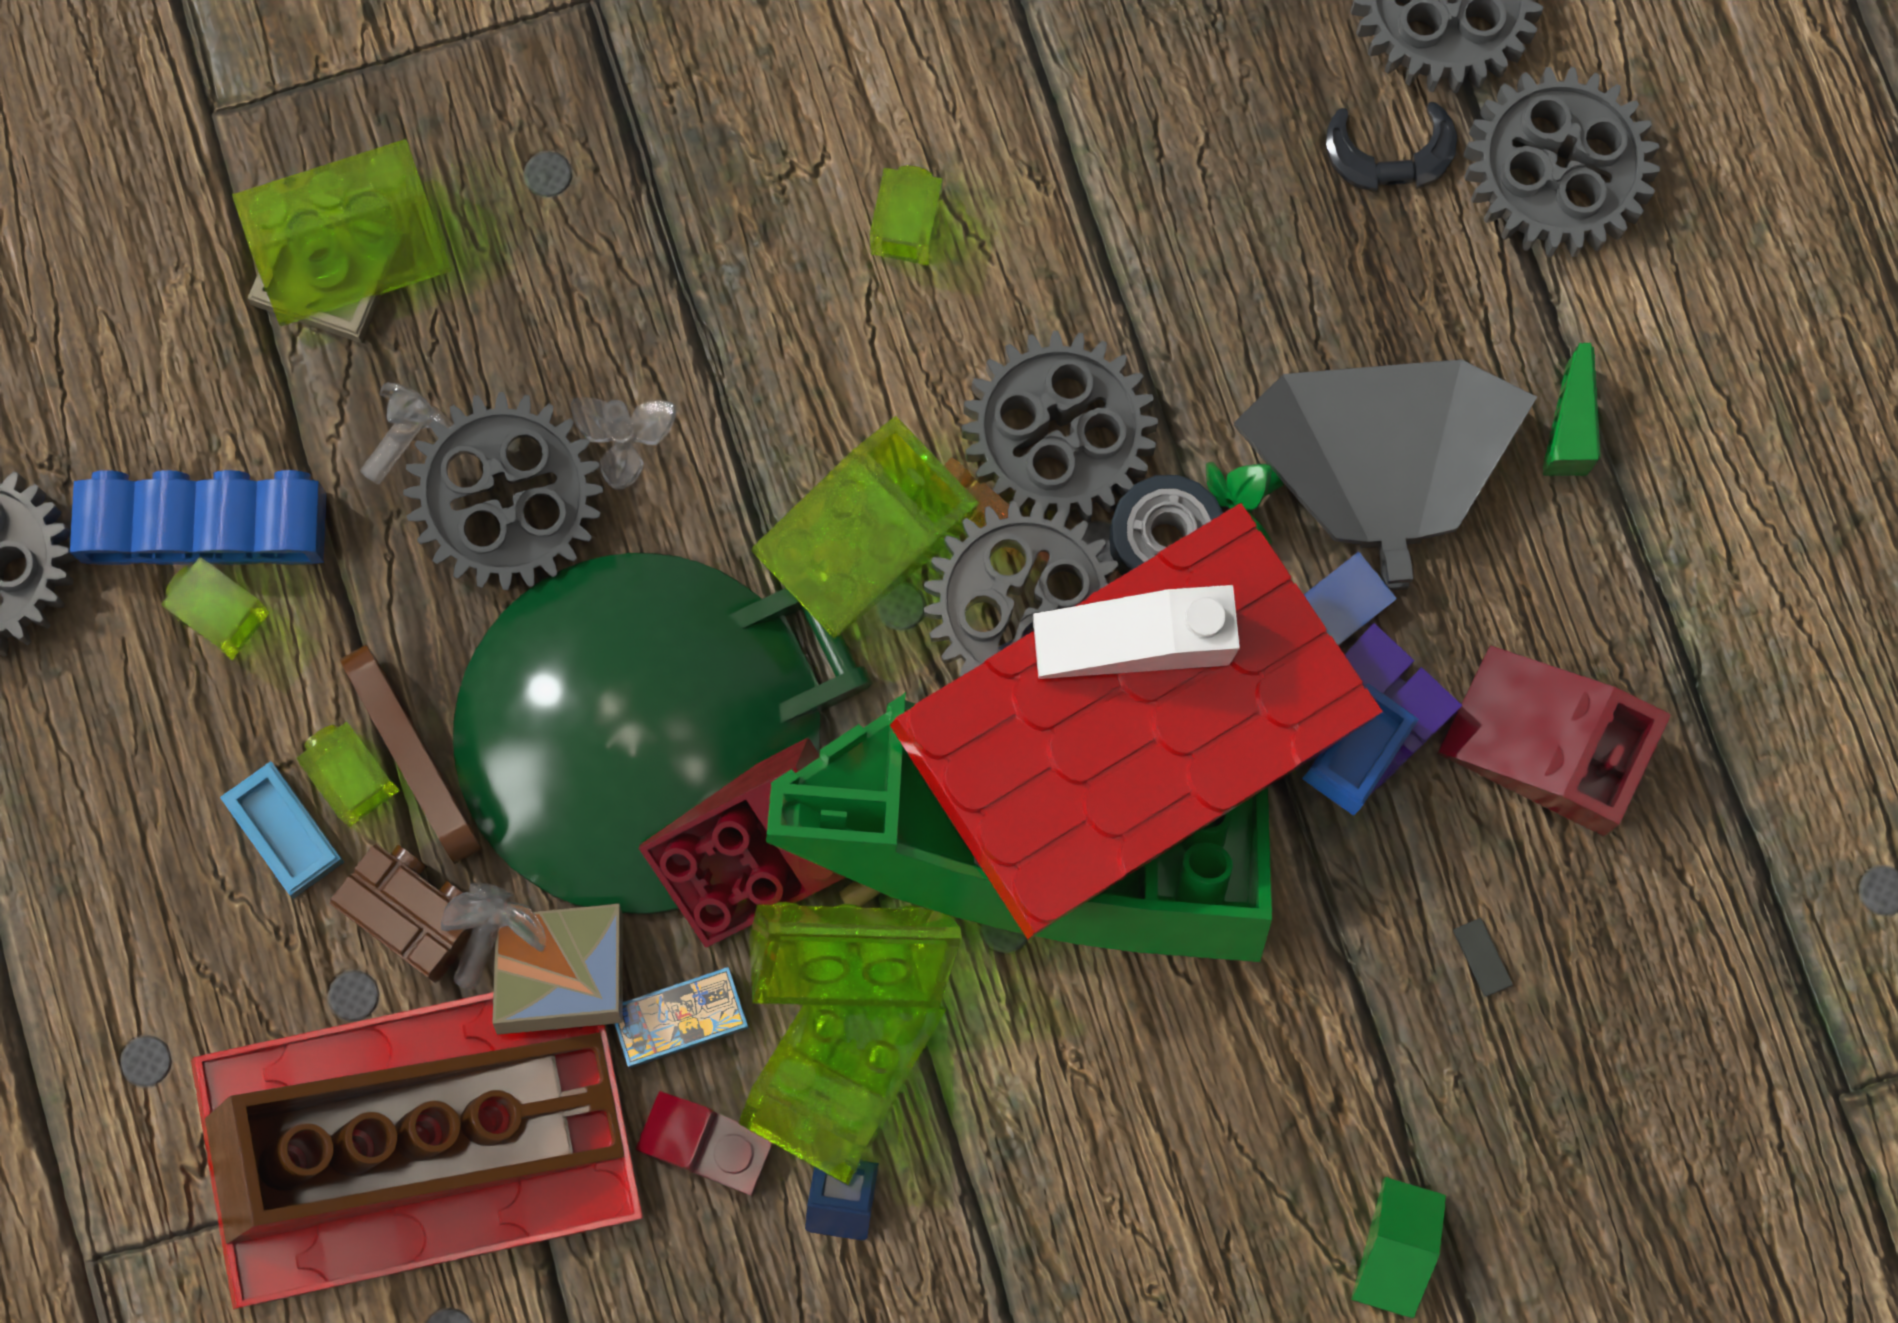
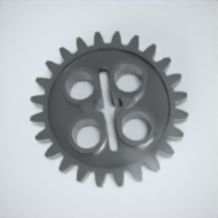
M1353 0L1350 10L1352 15L1364 17L1359 21L1356 30L1357 37L1375 36L1367 54L1370 57L1383 52L1389 55L1384 70L1386 73H1390L1402 65L1407 68L1405 84L1410 86L1418 75L1422 74L1427 76L1429 92H1434L1440 78H1447L1453 93H1458L1465 76H1468L1477 88H1481L1487 77V69L1496 77L1501 78L1508 66L1506 59L1516 63L1520 61L1525 51L1522 43L1531 44L1537 28L1532 23L1538 22L1543 6L1533 2L1535 0H1397L1406 4V6L1397 5L1396 0ZM1480 17L1486 20L1492 29L1487 31L1477 30L1467 22V18ZM1415 21L1423 22L1431 27L1434 34L1427 36L1419 35L1411 30L1408 23Z
M1546 67L1540 78V83L1537 85L1527 72L1523 73L1518 81L1517 91L1509 85L1503 84L1496 96L1498 103L1486 100L1480 112L1484 120L1475 119L1470 129L1469 135L1476 141L1468 142L1463 157L1475 163L1468 166L1464 179L1470 182H1481L1475 189L1471 201L1472 203L1490 202L1491 206L1483 219L1486 223L1493 222L1501 217L1507 222L1501 236L1504 240L1511 237L1517 230L1524 233L1523 250L1528 251L1537 239L1544 240L1547 257H1552L1559 243L1563 242L1566 243L1571 256L1577 257L1583 247L1584 239L1587 240L1596 252L1600 251L1606 242V233L1619 240L1627 230L1625 221L1633 224L1637 223L1644 212L1640 204H1648L1655 192L1647 183L1655 180L1660 172V167L1646 161L1654 157L1659 149V144L1651 141H1641L1648 133L1652 123L1651 121H1632L1631 117L1639 103L1632 101L1620 106L1616 102L1621 90L1620 85L1613 86L1606 93L1599 91L1600 74L1594 73L1586 85L1578 83L1575 67H1570L1564 81H1557L1551 67ZM1545 118L1553 123L1557 132H1541L1535 128L1531 119ZM1598 139L1605 142L1611 149L1612 154L1600 155L1595 153L1588 146L1587 140ZM1518 141L1521 147L1515 148L1512 142ZM1557 156L1567 160L1565 168L1555 164ZM1517 168L1527 170L1535 178L1536 184H1520L1512 177L1510 170ZM1601 176H1608L1610 182L1605 183ZM1566 191H1581L1590 199L1591 206H1576L1568 199Z
M1053 331L1050 347L1042 348L1036 337L1031 334L1028 335L1027 353L1022 355L1015 347L1008 344L1005 346L1006 366L992 359L986 362V372L992 381L973 379L972 392L981 400H968L964 402L963 414L976 421L962 425L961 434L963 439L977 441V443L965 450L966 462L972 463L984 462L976 472L975 481L977 484L986 483L991 480L996 481L991 494V500L994 503L1010 494L1014 497L1013 501H1016L1021 513L1027 505L1034 506L1036 501H1040L1043 506V519L1048 510L1056 511L1057 513L1061 508L1066 509L1064 527H1066L1069 510L1077 509L1083 520L1087 523L1091 522L1092 504L1097 502L1105 511L1111 513L1114 511L1115 506L1112 492L1116 491L1124 496L1133 487L1127 475L1145 478L1148 466L1137 456L1147 457L1154 455L1156 443L1143 437V435L1156 432L1158 419L1141 415L1152 408L1154 398L1152 394L1135 395V392L1142 385L1144 376L1142 373L1132 374L1127 377L1122 375L1126 367V355L1123 354L1109 363L1105 360L1107 342L1101 341L1092 352L1084 350L1083 333L1078 332L1071 347L1063 346L1059 332ZM1061 379H1073L1083 386L1085 392L1074 399H1065L1059 396L1052 386ZM1096 400H1103L1106 405L1103 408H1097L1084 415L1082 414ZM1022 409L1033 417L1034 422L1028 428L1014 430L1002 421V416L1009 410ZM1055 420L1060 427L1071 422L1069 436L1064 437L1058 430L1048 434L1049 422ZM1095 427H1104L1116 436L1117 442L1108 448H1097L1087 441L1085 434ZM1035 442L1037 443L1024 456H1014L1013 451L1015 449H1022ZM1054 458L1065 466L1066 473L1054 480L1045 479L1035 471L1034 465L1041 459Z
M499 392L496 398L495 409L487 410L481 398L476 395L473 396L472 403L474 414L466 417L459 408L452 405L449 407L454 422L451 427L447 428L434 420L429 423L438 438L434 445L424 441H416L415 446L427 458L424 464L413 463L406 465V470L414 476L421 478L419 486L404 489L403 495L411 499L421 500L422 507L408 514L407 519L410 522L426 521L428 528L417 538L420 545L436 540L441 545L432 561L439 564L451 556L457 559L453 577L459 579L472 567L477 569V587L483 588L490 574L495 573L499 574L503 590H509L512 573L520 572L526 584L531 587L534 586V568L541 565L550 576H556L557 571L553 558L560 554L565 559L574 562L577 557L568 543L572 538L589 542L592 538L580 526L581 519H598L600 517L598 510L585 504L587 497L603 493V487L586 483L585 476L593 473L600 467L599 462L580 461L578 455L588 447L590 442L586 438L570 443L566 437L570 433L574 421L570 418L557 427L552 425L550 421L553 415V405L548 404L536 416L530 413L531 403L529 395L523 396L517 409H509L504 392ZM527 437L535 440L540 445L543 456L541 462L535 468L521 471L510 465L507 460V450L514 440ZM461 454L474 455L483 465L481 479L471 487L462 488L456 486L448 477L450 462ZM546 473H554L557 477L556 482L553 484L514 494V505L509 508H502L498 500L486 501L458 511L453 510L450 505L454 499L492 490L495 488L494 478L499 475H505L509 484L522 482ZM544 495L552 498L557 503L560 515L554 526L539 530L531 527L526 522L524 508L530 499ZM478 512L493 514L500 523L501 531L499 537L489 546L480 547L473 545L466 537V523L472 515Z
M0 471V594L3 597V603L0 605V655L3 657L8 655L7 638L15 636L25 645H29L31 639L26 628L33 622L46 629L51 626L47 617L42 613L45 606L64 608L65 603L53 592L55 586L73 585L74 579L66 572L59 569V565L76 560L70 553L69 548L58 546V544L71 537V530L63 523H54L62 514L61 510L53 502L42 504L46 493L36 484L25 489L26 480L15 471L7 476L4 482L2 472ZM17 558H26L27 567L24 573L16 580L4 581V571L7 565Z
M1010 501L1008 518L1000 520L990 506L986 507V526L981 529L968 518L964 519L963 529L967 537L964 542L947 535L944 539V544L953 555L951 560L933 557L931 561V566L943 575V580L926 581L924 585L925 592L940 598V602L924 607L925 617L942 619L943 624L929 633L931 642L949 640L951 643L941 656L943 663L947 664L962 658L965 663L959 675L961 677L1000 651L998 644L1013 615L1014 601L1008 595L1019 596L1023 592L1031 569L1040 552H1047L1050 557L1035 587L1033 602L1040 607L1038 610L1031 607L1025 610L1012 644L1021 639L1028 630L1034 628L1033 614L1074 607L1086 600L1094 592L1108 585L1106 578L1117 571L1119 565L1117 561L1099 563L1097 557L1106 546L1104 539L1096 540L1088 545L1083 541L1089 523L1084 520L1070 531L1064 527L1066 509L1061 508L1053 519L1049 521L1043 519L1042 502L1036 501L1030 517H1022L1016 501ZM1004 547L1015 548L1021 552L1026 564L1015 575H1002L994 570L990 562V558L995 551ZM1062 571L1074 574L1081 582L1082 591L1071 600L1057 599L1050 593L1047 587V581L1052 575ZM976 603H989L997 608L1001 621L996 628L987 632H979L968 625L965 619L966 612Z

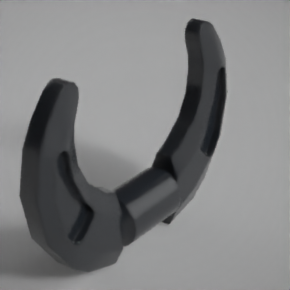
M1429 102L1426 111L1433 126L1432 137L1429 143L1419 152L1413 154L1412 160L1384 161L1375 164L1373 156L1367 155L1356 148L1349 139L1346 130L1348 110L1340 108L1332 117L1328 126L1325 149L1332 167L1346 182L1359 189L1377 192L1378 185L1410 184L1415 181L1416 189L1435 183L1444 175L1452 163L1457 144V134L1453 121L1439 104Z

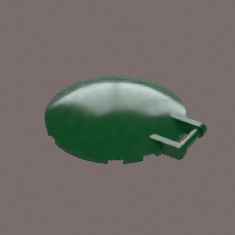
M624 553L602 556L562 569L557 572L556 576H549L520 595L500 614L475 649L457 695L453 722L454 759L460 788L469 812L479 830L496 853L514 871L529 882L548 892L551 896L575 906L590 907L620 904L622 913H637L638 915L679 910L639 850L640 844L754 765L809 737L819 753L820 712L865 691L873 684L865 666H857L824 599L828 592L820 576L808 577L762 599L738 580L703 563L665 554ZM801 609L836 676L820 685L786 619V616Z

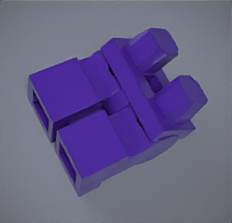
M1375 623L1368 628L1345 656L1363 681L1362 685L1364 687L1369 683L1419 720L1371 794L1383 785L1462 707V704L1422 667L1405 683L1401 678L1408 672L1415 660Z

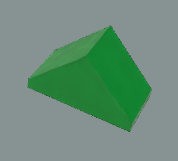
M1388 1177L1383 1178L1353 1289L1352 1301L1411 1319L1414 1318L1440 1255L1446 1195Z

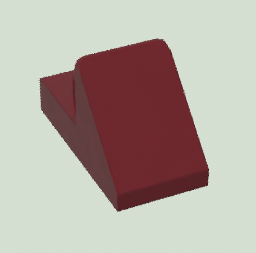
M659 1091L635 1150L753 1197L776 1137L720 1115L706 1106Z

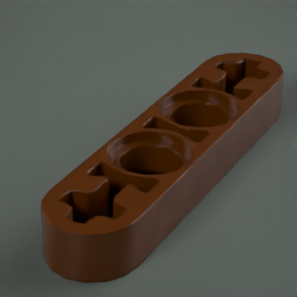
M366 644L341 658L340 662L452 862L456 864L481 850L482 847L369 646Z

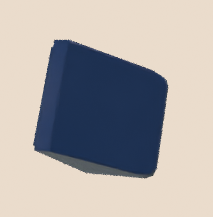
M817 1154L807 1204L806 1231L849 1239L866 1240L868 1238L879 1163Z

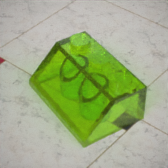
M407 139L232 194L249 249L280 327L303 320L320 312H328L358 302L360 299L371 295L377 296L452 271Z
M790 902L757 905L749 938L752 1003L940 1008L962 939L961 927L949 915L934 910H923L915 906H903L896 909L861 908L853 904L823 907L799 906Z

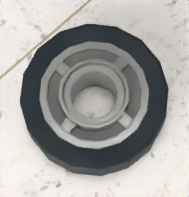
M1155 475L1135 484L1119 500L1109 530L1110 554L1119 565V573L1123 576L1166 548L1154 540L1151 531L1161 524H1169L1175 526L1182 536L1185 537L1220 516L1223 512L1216 497L1199 482L1180 475Z

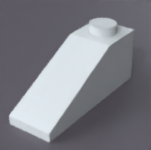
M1233 585L1168 589L1033 614L1038 679L1228 666L1240 649Z

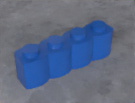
M172 470L156 471L152 474V479L130 481L128 474L119 471H95L92 473L91 479L74 481L70 553L81 563L97 565H128L138 563L159 565L198 563L222 565L258 563L305 565L324 563L326 491L319 481L311 480L309 473L297 470L277 471L274 473V479L260 481L250 480V474L235 470L217 471L213 473V479L192 481L189 474Z

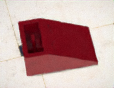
M1490 645L1461 703L1462 707L1456 713L1437 754L1605 836L1620 824L1671 714L1614 686Z
M809 737L754 765L639 846V850L705 948L846 878L766 842L771 782L790 769L797 773L820 757Z

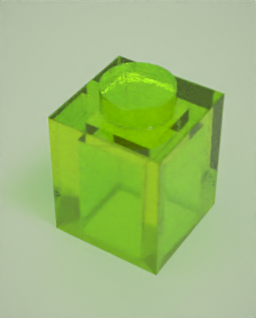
M905 165L899 167L898 170L883 169L870 230L871 255L929 265L942 204L943 178L933 177L930 171L917 166Z
M201 557L198 558L192 567L185 566L176 573L167 586L166 595L168 597L161 604L176 620L230 660L235 658L270 614L256 597Z
M345 722L338 728L332 724L316 732L306 741L304 747L307 750L296 758L336 815L349 827L400 791L359 734L348 722Z

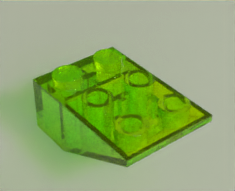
M894 416L854 448L752 547L751 551L835 639L945 548L944 539L947 535L957 538L963 533V520L966 518L971 519L979 502L897 416Z
M838 949L753 1084L738 1124L849 1185L945 1014L946 1008Z

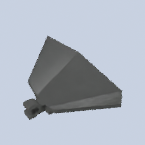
M1462 359L1283 374L1234 422L1233 426L1266 464L1271 465L1273 472L1335 542L1360 544V549L1378 547L1382 581L1390 591L1406 590L1409 587V582L1413 580L1411 558L1407 545L1420 544L1423 539L1456 532L1537 399V396Z

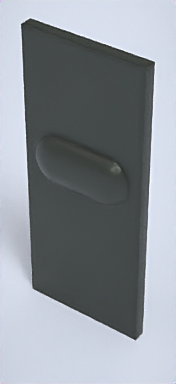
M1481 918L1453 929L1454 935L1484 997L1513 985Z

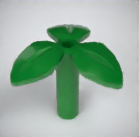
M1214 462L1206 463L1208 491L1216 497L1220 508L1227 506L1231 509L1242 503L1256 523L1257 530L1262 532L1271 546L1273 541L1251 514L1252 510L1259 506L1264 497L1285 485L1273 472L1271 465L1251 464L1238 467L1227 474L1226 482L1222 472Z

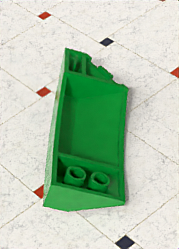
M906 692L887 704L886 713L864 728L858 724L820 749V757L797 773L790 769L771 782L767 843L890 897L949 916L1024 934L982 868L974 862L973 854L890 727V724L897 716L911 709L916 704L906 700ZM1268 787L1034 936L1078 945L1137 953L1260 962L1272 922Z

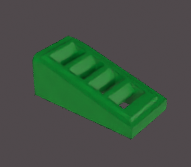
M1579 343L1566 364L1542 466L1544 476H1587L1601 457L1594 346L1591 343Z

